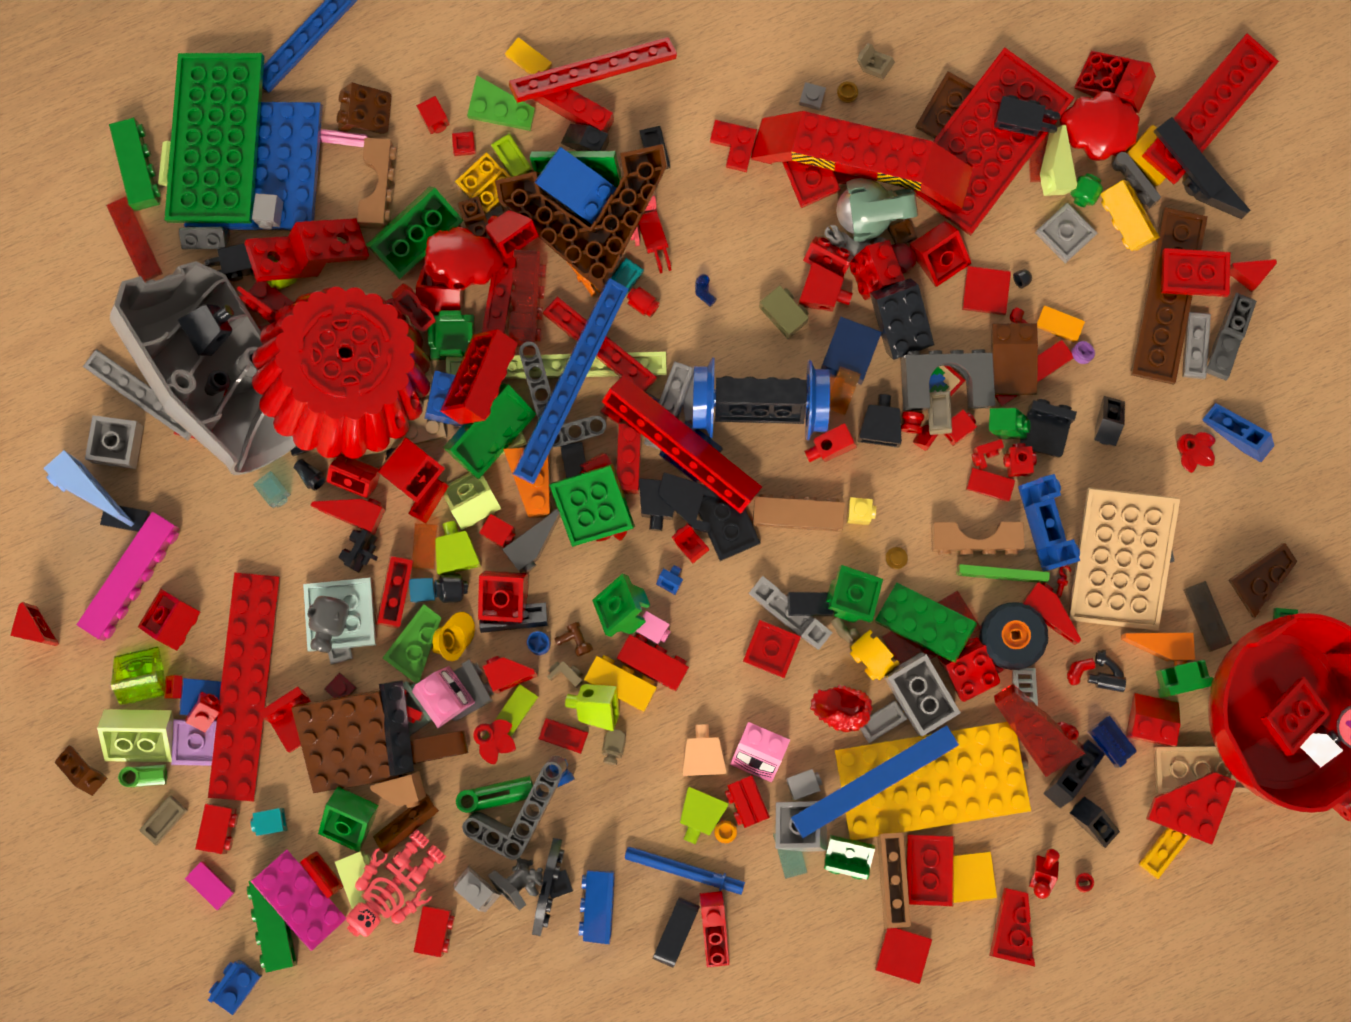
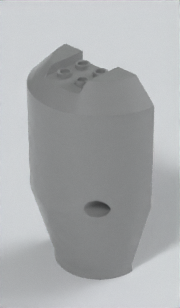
M195 261L178 266L173 274L157 281L149 280L145 283L140 276L121 282L110 313V322L169 416L223 462L233 475H242L260 469L296 447L293 442V436L286 437L277 433L273 425L274 418L264 415L260 410L259 402L262 394L257 393L252 385V378L258 371L252 362V356L254 351L262 346L260 341L261 331L225 274ZM206 304L218 305L220 308L225 304L229 305L234 311V315L227 320L233 329L232 334L212 356H198L178 319ZM220 370L229 376L230 385L225 395V391L214 396H209L205 393L204 387L211 372Z

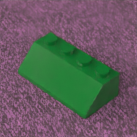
M429 186L366 245L398 279H401L425 257L428 237L433 236L439 230L449 231L457 227L464 220L435 187Z

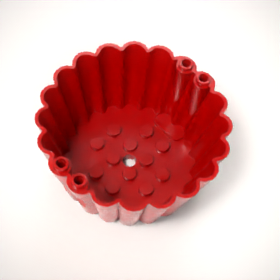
M336 286L325 288L322 291L302 294L296 299L294 304L280 308L275 314V322L264 327L261 331L260 341L262 346L257 348L252 356V362L258 369L252 378V385L257 393L262 394L259 402L260 410L264 415L274 418L273 425L277 433L286 437L293 436V442L299 449L308 451L316 448L318 453L326 458L337 457L342 452L346 457L356 459L362 457L367 449L373 452H380L386 449L390 443V438L398 439L405 436L409 431V420H415L422 414L423 403L421 398L425 397L430 391V382L425 375L430 368V359L421 349L423 346L422 336L409 325L407 315L393 305H390L386 299L378 294L369 293L366 295L363 290L357 287H352L345 291L343 288ZM347 347L352 351V356L341 358L339 350Z

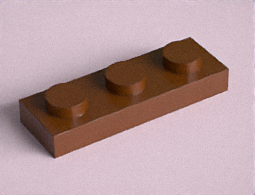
M427 793L426 797L419 801L420 805L408 808L373 836L379 849L384 854L395 848L402 840L439 812Z

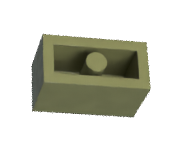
M779 285L760 302L759 308L781 333L789 339L808 323L809 317L807 315L809 313L801 304L798 306L794 302V296L787 288L783 289Z

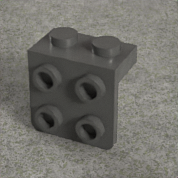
M469 659L462 663V667L453 671L475 701L473 705L452 718L453 721H458L492 702L491 695L494 692L488 682H483L480 676L483 672L477 662L473 663Z

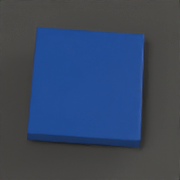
M183 678L179 715H188L198 702V696L201 692L212 694L219 700L221 681Z

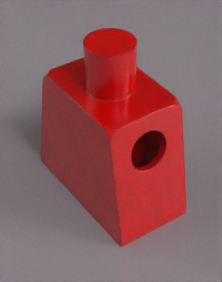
M511 210L506 211L499 217L496 215L491 216L488 220V225H486V231L492 244L505 259H508L539 237L532 219Z
M812 262L798 306L801 304L805 308L831 312L834 310L836 301L849 305L853 293L841 289L844 281L843 277Z
M844 423L814 438L815 446L804 450L809 462L821 457L824 462H827L857 448L848 427ZM825 444H832L829 450H824Z

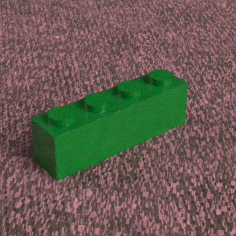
M135 118L109 124L129 206L134 211L160 205L158 197H161V192L158 184L154 183L153 177L156 176L153 164L149 163L148 157L151 156L148 144L144 143L143 137L146 136L143 124H139Z
M249 881L247 895L249 900L252 899L253 902L251 917L253 922L257 924L258 931L255 932L257 945H261L262 954L259 957L261 967L265 968V972L268 973L296 966L297 960L291 928Z

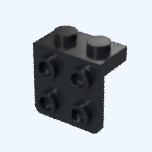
M1045 399L1033 400L1028 407L1026 415L1030 420V432H1027V439H1020V443H1025L1026 447L1032 446V451L1057 458L1061 457L1064 453L1070 425L1075 421L1077 411L1071 410L1072 408L1067 405H1051L1050 401Z

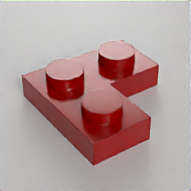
M715 120L710 143L730 147L726 168L747 173L757 129Z

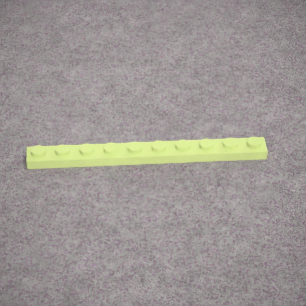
M666 352L628 353L654 375H667ZM571 354L541 355L547 378H560ZM515 355L510 361L507 375L504 379H526L520 355ZM524 355V356H525L526 358H532V357H534L535 355ZM446 357V373L456 375L463 357ZM595 357L586 377L618 376ZM533 367L529 372L530 378H540L542 375V371L538 367Z

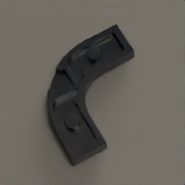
M553 838L538 898L532 935L541 936L543 927L548 928L550 914L546 912L550 913L553 899L549 898L553 879L558 880L560 866H557V863H562L565 850L561 849L562 839Z

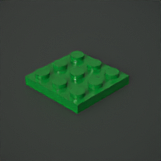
M613 464L550 484L572 547L634 529L635 524Z

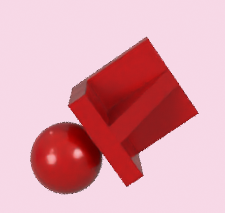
M1048 849L1045 857L1036 856L1035 872L1029 882V887L1034 888V894L1040 899H1046L1050 896L1058 879V860L1060 854L1055 849Z

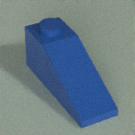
M1217 403L1202 419L1204 423L1236 448L1259 462H1262L1275 446L1270 432Z

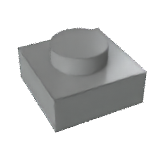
M805 82L799 105L820 111L826 88Z

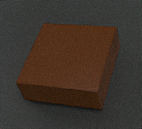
M908 218L888 226V231L894 243L907 244L917 239V235Z

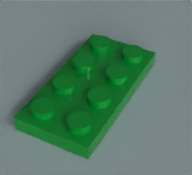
M899 583L895 584L875 619L877 624L954 663L957 661L977 625L975 621Z

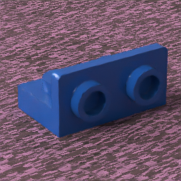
M241 960L234 963L230 962L223 971L224 978L221 982H215L209 990L211 995L208 1001L211 1003L215 1002L231 1015L236 1013L262 977V975Z

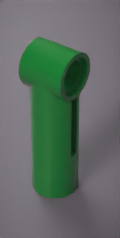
M531 776L461 791L456 797V806L464 813H472L526 800L533 787ZM507 790L510 792L507 795L480 801V796ZM466 795H471L474 799V803L470 808H466L462 803Z

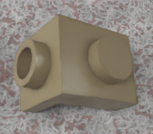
M867 43L857 58L863 72L881 79L886 77L895 63L893 57L875 51L872 44Z
M557 661L548 670L550 674L547 677L551 681L562 672L576 688L583 682L580 679L583 674L574 665L570 668L564 661L561 663Z

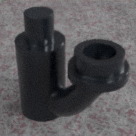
M1097 650L1095 664H1099L1102 667L1106 664L1112 670L1113 675L1098 672L1097 675L1089 674L1087 682L1095 684L1096 688L1124 692L1126 677H1124L1122 669L1106 655V650Z

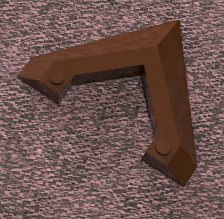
M663 144L620 153L624 176L592 226L549 197L545 190L534 183L540 175L539 172L495 180L499 203L508 210L532 219L539 238L602 292L607 280L612 277L667 168Z

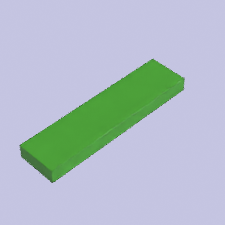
M960 564L957 566L956 575L1046 583L1049 581L1050 572Z

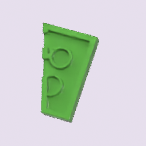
M476 76L467 117L473 120L531 131L535 108L525 102L517 103L513 95Z
M423 604L383 656V659L413 682L419 683L433 644L432 637L439 627L441 617Z

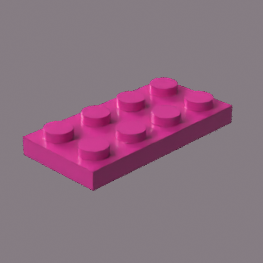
M288 850L280 854L250 881L310 951L315 949L346 920L342 912L329 898H326L310 875Z

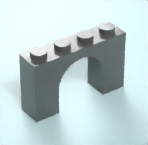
M985 349L972 350V353H964V350H952L950 354H942L941 350L929 351V354L921 355L920 351H909L907 355L901 358L903 411L926 410L930 408L929 380L933 371L939 366L953 367L963 375L967 386L968 409L991 408L995 406L993 353H985Z

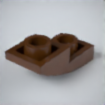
M476 196L459 202L458 206L466 228L476 236L486 237L490 240L486 231L488 222L479 197Z

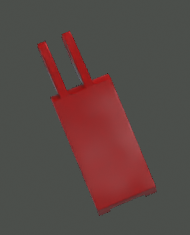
M657 210L643 214L638 226L647 254L654 253L657 267L661 274L663 271L657 251L663 250L667 268L671 271V263L666 250L669 247Z

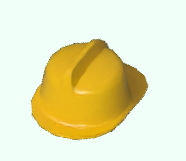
M458 612L452 615L444 626L434 632L432 652L442 655L447 661L458 660L474 637L475 624L472 617L465 612Z

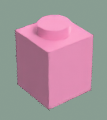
M646 611L643 615L646 622L635 632L657 645L660 642L665 643L671 633L668 630L669 624Z

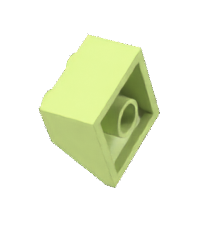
M469 472L447 484L449 487L443 495L462 530L473 526L476 522L490 514L493 515L501 509L483 475L480 479H477Z

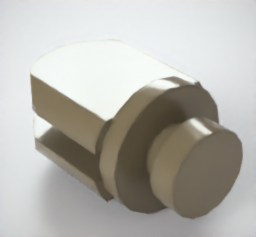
M618 729L608 731L605 735L602 754L607 756L604 758V763L617 765L618 760L616 758H622L626 737Z

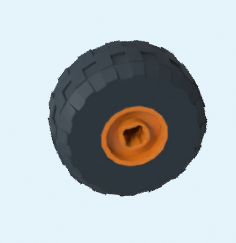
M1019 602L1001 604L991 610L981 624L979 635L981 643L986 645L987 654L992 659L993 664L1008 670H1020L1036 663L1044 654L1049 639L1047 624L1041 614L1033 607Z

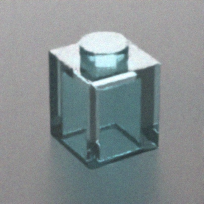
M269 471L253 484L272 508L276 506L279 508L288 501L287 498L291 495L272 471Z

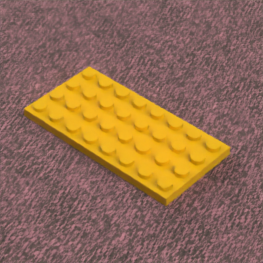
M1008 721L951 731L959 744L958 747L845 813L850 840L1030 812L1031 807L1015 722ZM930 735L834 750L841 788Z

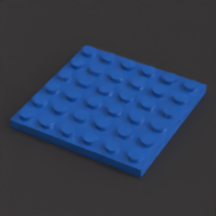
M261 102L254 202L256 194L277 195L283 201L280 227L263 229L254 220H252V223H184V227H223V229L292 230L296 222L314 221L323 105L320 102Z

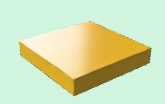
M991 852L955 855L954 903L997 898Z

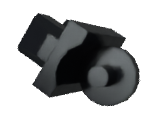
M364 529L362 531L353 530L349 540L355 544L351 551L346 548L343 549L339 559L344 562L345 566L359 573L363 565L367 566L370 559L377 561L378 557L373 553L377 547L374 544L378 537Z

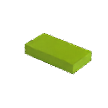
M510 133L491 144L511 177L533 171Z

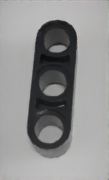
M681 897L678 898L652 959L674 968L700 908L699 905Z

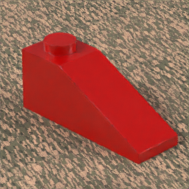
M369 498L368 501L364 499L312 501L310 505L320 512L357 528L364 529L374 535L385 513V510L380 507L382 503L372 498Z
M1045 582L1034 584L1022 603L1033 607L1040 613L1047 626L1073 645L1079 644L1081 638L1058 596L1053 593L1054 589Z

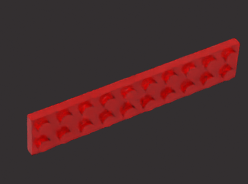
M234 572L219 705L221 706L216 723L208 798L255 802L264 719L259 711L266 707L280 577Z

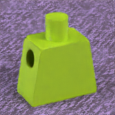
M456 521L443 523L445 536L437 537L435 540L437 574L440 576L441 574H452L481 567L468 532H458Z
M584 684L581 686L578 695H567L565 707L577 709L578 720L582 723L614 731L620 715L617 687Z
M688 787L680 820L681 824L688 826L683 840L696 845L701 832L710 836L729 803Z

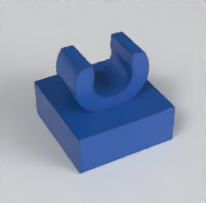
M673 565L670 572L663 569L656 585L676 595L683 581L682 578L678 577L682 569Z

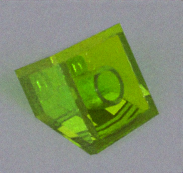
M158 646L114 656L111 687L119 705L135 703L136 701L164 695L165 676Z

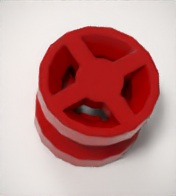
M903 412L902 418L904 423L901 425V431L921 434L923 432L921 422L924 420L925 415L918 412Z

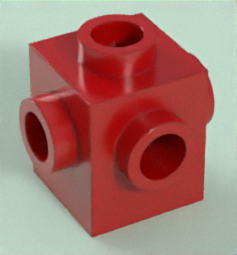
M1025 443L1012 444V447L1006 451V454L1003 455L1004 467H1007L1008 477H1028L1034 473L1037 457L1036 453L1032 451V446L1026 447Z

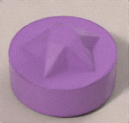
M1080 341L1072 348V355L1078 363L1087 364L1094 358L1095 350L1088 342Z

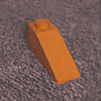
M1125 633L1121 635V640L1166 662H1174V666L1187 664L1188 661L1195 660L1194 633Z

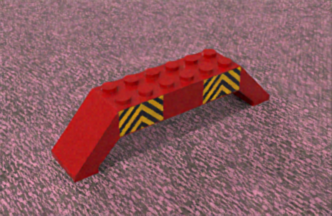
M807 111L762 118L751 160L771 165L775 162L795 161L920 191L941 203L940 205L959 210H962L973 170L971 166L933 141Z

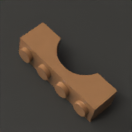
M364 138L363 160L366 166L377 172L378 184L375 191L369 197L359 200L357 222L360 228L383 229L387 226V223L391 222V210L388 209L389 202L393 200V189L390 188V183L395 178L392 160H396L397 154L396 147L393 146L391 139Z
M934 522L931 525L932 552H938L939 556L951 555V552H960V555L963 556L974 555V552H982V555H996L998 551H1005V555H1018V551L1024 549V522H1001L997 525L994 534L983 540L967 537L961 532L956 522Z

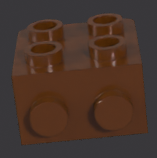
M353 82L340 91L338 98L339 102H341L340 110L336 117L338 131L347 132L356 127L379 134L387 133L391 94Z

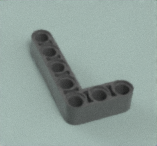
M530 341L520 346L519 354L539 420L552 393L540 350L534 342ZM533 346L536 349L535 356L526 358L523 355L524 348ZM533 367H538L542 371L541 377L537 380L529 376V372ZM543 388L548 392L546 400L538 401L536 399L535 393L538 389ZM591 416L563 424L559 431L560 440L558 443L553 444L552 447H559L598 436L605 431L606 422L601 416ZM594 419L600 420L603 424L599 432H594L590 428V423ZM573 425L581 428L582 433L578 438H572L569 435V428Z
M560 756L549 758L542 767L512 828L477 811L471 813L464 821L462 826L464 834L508 859H518L527 848L566 771V761ZM550 765L557 766L559 773L551 771ZM540 784L546 785L549 788V792L542 791ZM530 804L537 805L539 811H533ZM471 821L477 822L479 828H474ZM520 823L528 825L529 831L523 830ZM491 832H496L499 835V839L493 838ZM511 843H516L520 850L512 848Z

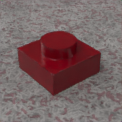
M339 672L324 690L333 698L351 695L357 687Z

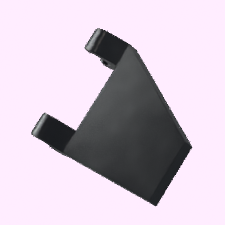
M664 472L657 494L693 529L704 533L711 530V523L697 520L703 495L713 499L719 498V496L703 484Z

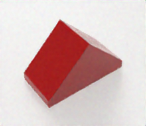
M1277 260L1232 263L1230 265V276L1252 292L1274 268Z

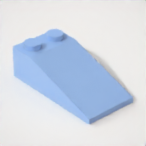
M62 451L43 468L49 474L46 478L55 487L58 486L63 492L69 491L131 527L134 525V522L119 507L82 462L66 451Z

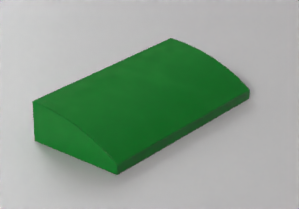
M501 382L499 394L492 403L491 413L485 421L463 424L443 446L458 463L477 479H480L504 452L503 449H506L537 415L514 389L506 383Z

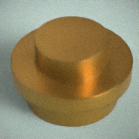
M846 81L838 86L837 97L840 101L851 103L856 100L858 88L853 82Z
M893 547L886 553L885 561L890 568L901 569L907 564L908 555L904 549Z

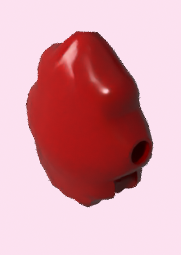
M1101 91L1094 98L1081 96L1076 99L1073 106L1067 109L1060 118L1061 126L1066 125L1071 147L1083 149L1088 158L1094 161H1104L1111 155L1117 156L1120 152H1126L1129 147L1136 143L1139 131L1138 124L1140 122V117L1135 113L1130 103H1123L1117 94L1108 91Z
M455 227L449 231L439 230L427 239L424 271L434 282L444 283L452 290L461 291L471 285H485L504 265L502 255L495 249L492 242L486 237L476 236L467 228Z

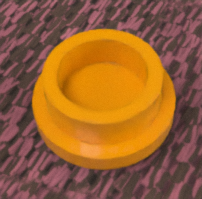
M724 820L716 825L714 834L719 842L730 843L737 836V828L732 822Z

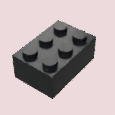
M912 278L870 292L878 326L882 332L881 336L885 351L893 360L907 355L909 351H920L934 346L920 288Z

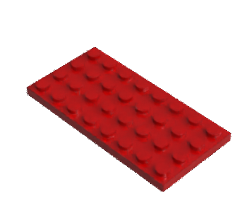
M1005 47L933 141L973 168L962 210L940 205L941 203L931 197L914 190L916 197L970 236L1049 133L1040 131L1037 137L995 128L994 124L1002 97L1013 95L1022 101H1038L1041 105L1046 106L1045 109L1060 113V117L1075 98ZM1043 118L1042 122L1049 123L1055 125L1058 121Z

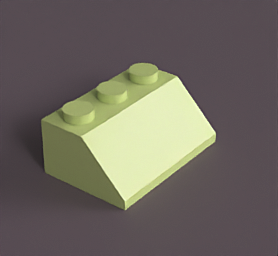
M104 709L97 727L104 761L171 762L174 722L172 710Z

